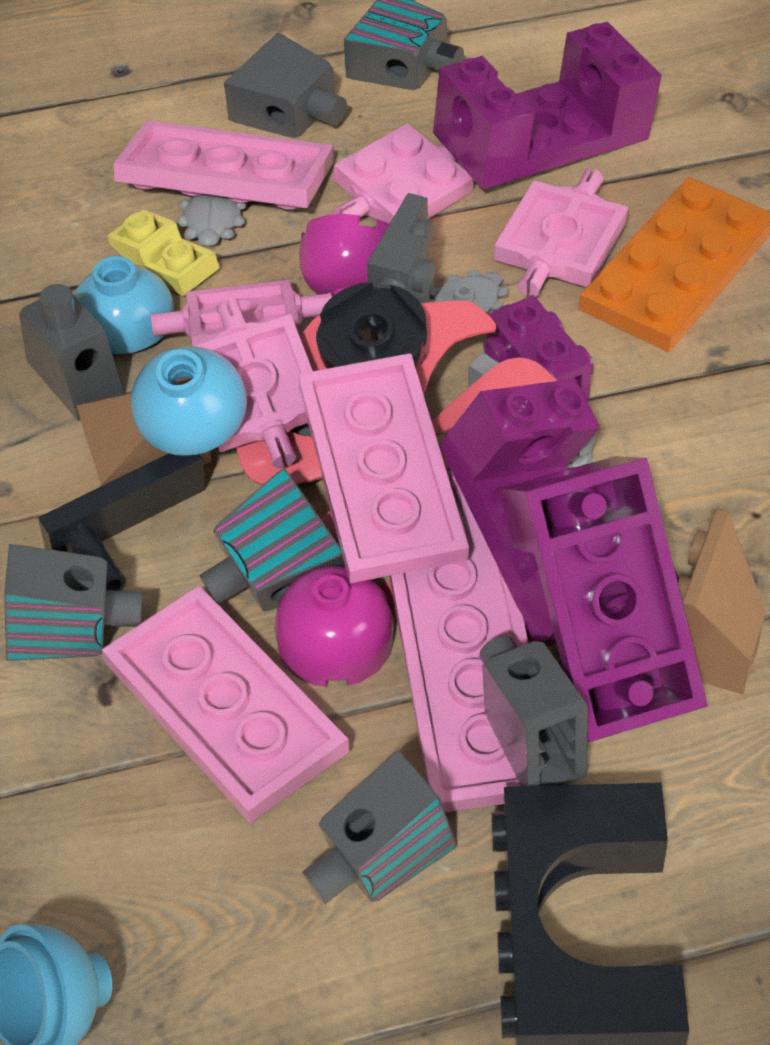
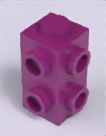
M531 295L513 304L502 306L488 314L496 323L495 332L487 333V339L483 341V349L486 355L498 363L512 358L533 360L546 369L557 381L576 379L586 400H589L590 378L594 371L592 359L582 345H576L566 334L560 319L554 312H548L536 297Z

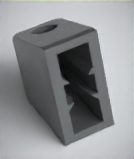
M276 33L224 82L228 120L290 138L300 137L318 119L334 126L338 125L343 119L347 108L346 99L335 94L333 67L331 64L280 33Z
M62 284L50 285L41 291L39 300L22 308L19 312L27 362L78 421H80L77 405L124 393L103 327L72 294L69 287ZM75 359L77 362V367L80 368L82 366H85L86 370H77L75 368Z
M500 636L487 642L479 653L483 663L485 713L520 785H568L586 778L587 704L543 642L538 641L517 647L509 636Z

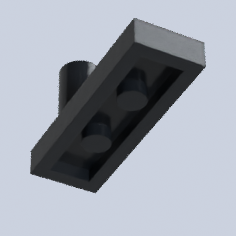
M168 453L39 516L38 521L45 549L103 558L107 561L106 590H122L126 584V578L102 541L205 491L203 458L200 454L174 455Z

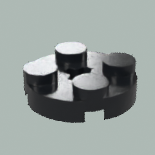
M372 282L355 284L335 294L324 305L320 313L321 323L318 327V332L316 330L317 347L324 366L329 369L411 353L415 368H417L427 358L429 353L426 314L417 298L404 288L391 284V290L384 288L373 289ZM368 327L374 332L382 329L386 331L383 333L382 339L378 341H363L362 331Z

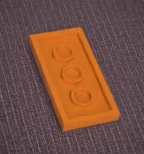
M688 176L580 294L579 310L662 350L670 352L770 236V211Z

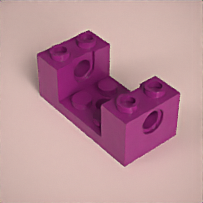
M608 21L592 24L589 27L567 32L559 81L545 84L541 87L515 93L497 77L498 71L484 56L468 58L461 62L440 67L433 134L483 190L648 140L662 75Z
M576 379L480 391L439 444L514 602L523 616L533 641L543 642L546 647L557 645L535 555L534 553L514 549L499 488L567 470V465L599 430L600 425ZM675 571L676 578H677V582H678V581H679V577H678V575H677V573H676V571ZM619 581L608 583L602 589L599 596L600 609L607 617L619 615L626 608L628 602L627 590Z
M614 456L499 488L514 549L534 553L561 659L559 665L587 704V742L596 741L708 707L647 458ZM619 581L627 590L628 602L626 608L619 615L607 617L600 609L599 596L602 589L608 583Z

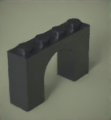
M661 782L504 787L503 812H491L492 852H505L506 871H494L495 911H508L509 932H497L498 973H511L513 994L500 996L502 1039L515 1038V1045H687L689 1023L682 965L607 967L582 962L568 955L553 942L544 929L539 916L547 898L557 888L575 878L595 874L663 873L668 837Z

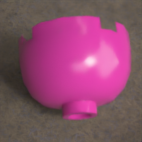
M354 214L326 215L308 222L306 233L303 231L301 233L299 261L301 273L310 289L317 295L331 292L333 297L347 287L359 283H368L367 262L389 226L387 222L377 219L375 229L359 225L360 215Z
M328 565L297 577L279 599L274 631L280 659L294 676L314 686L327 687L326 680L340 681L346 679L348 686L361 683L378 672L389 658L393 647L394 620L385 592L373 579L350 583L345 566Z

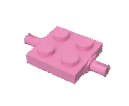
M407 123L334 165L333 180L344 188L352 199L336 207L333 210V215L354 214L360 215V217L366 215L390 224L407 193H412L428 198L429 219L472 193L474 180L466 170L455 162L456 159L444 145L441 147L432 144Z
M592 168L586 169L576 187H556L533 180L494 245V260L527 270L518 283V289L523 295L527 296L530 290V296L534 295L536 297L548 277L587 287L599 274L627 223L628 207L606 201L595 194L603 183V176L598 170L595 169L592 175Z
M290 280L186 292L187 303L182 308L183 311L151 313L153 336L185 332L192 339V346L212 340L222 331H225L220 315L216 310L218 302L224 299L230 316H233L228 301L229 297H235L239 300L246 323L267 322L291 314L300 336V324L303 318L318 316L324 305L332 298V294L329 292L328 294L300 297L299 294L292 290Z
M229 297L228 301L233 314L232 317L229 314L224 299L216 305V310L220 315L225 331H222L210 341L195 345L196 347L213 350L228 359L241 376L246 391L247 407L243 421L232 437L218 448L220 452L253 441L265 440L272 459V465L276 468H282L284 465L278 447H281L287 465L292 464L296 460V455L293 452L286 432H289L294 427L308 423L299 390L298 374L313 371L291 314L267 322L246 323L239 300L235 297Z

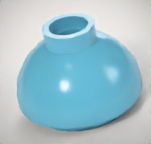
M111 256L99 261L93 268V272L82 280L73 294L103 327L112 354L133 353L155 344L166 334L153 336L151 313L175 312L174 301L165 282L147 268L136 265L128 258L122 256Z
M196 346L172 348L153 358L138 374L131 394L132 416L139 433L155 448L174 455H197L219 447L231 438L240 427L247 407L244 383L232 363L213 350ZM188 377L192 379L186 384L174 385L180 378Z
M23 923L8 928L0 937V1040L4 1045H78L89 1031L97 1008L105 1006L112 994V976L106 960L96 952L87 953L75 938L50 924Z

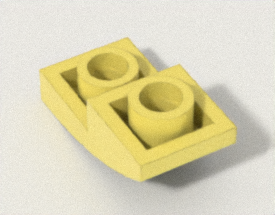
M144 209L127 217L121 226L107 235L109 244L119 254L128 258L134 264L147 268L160 277L168 289L182 296L186 295V292L194 289L220 269L214 251L181 239L175 221Z

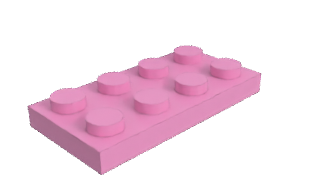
M147 120L113 163L114 178L117 182L131 183L140 189L160 187L180 190L181 193L189 196L209 194L224 196L231 201L239 203L259 201L273 203L283 209L307 208L333 164V145Z
M411 353L298 374L299 390L349 582L355 583L468 560L469 545Z
M197 586L102 649L105 664L250 824L350 752L348 738L200 586Z

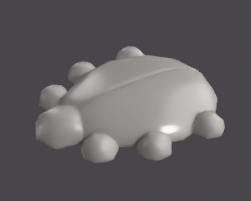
M209 194L194 196L190 200L182 199L179 202V209L184 210L182 216L178 217L176 224L180 227H188L184 232V238L191 240L198 237L199 244L209 247L217 244L220 237L227 240L233 238L234 231L231 228L245 224L244 217L240 216V210L246 208L247 202H234L224 196Z
M470 270L467 272V277L460 278L458 275H450L447 277L448 283L444 284L441 288H431L429 294L434 297L435 302L471 301L487 313L489 310L496 311L501 308L502 302L498 301L497 297L504 298L509 291L506 287L500 286L503 282L500 274L488 272L481 276L478 270Z

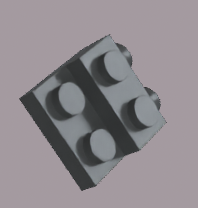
M407 193L367 262L368 283L372 282L373 289L384 288L391 290V284L404 288L414 295L420 303L435 302L429 299V288L434 276L435 262L429 259V247L434 234V223L428 220L427 197ZM384 329L377 332L371 330V339L377 341L382 339V335L386 331Z

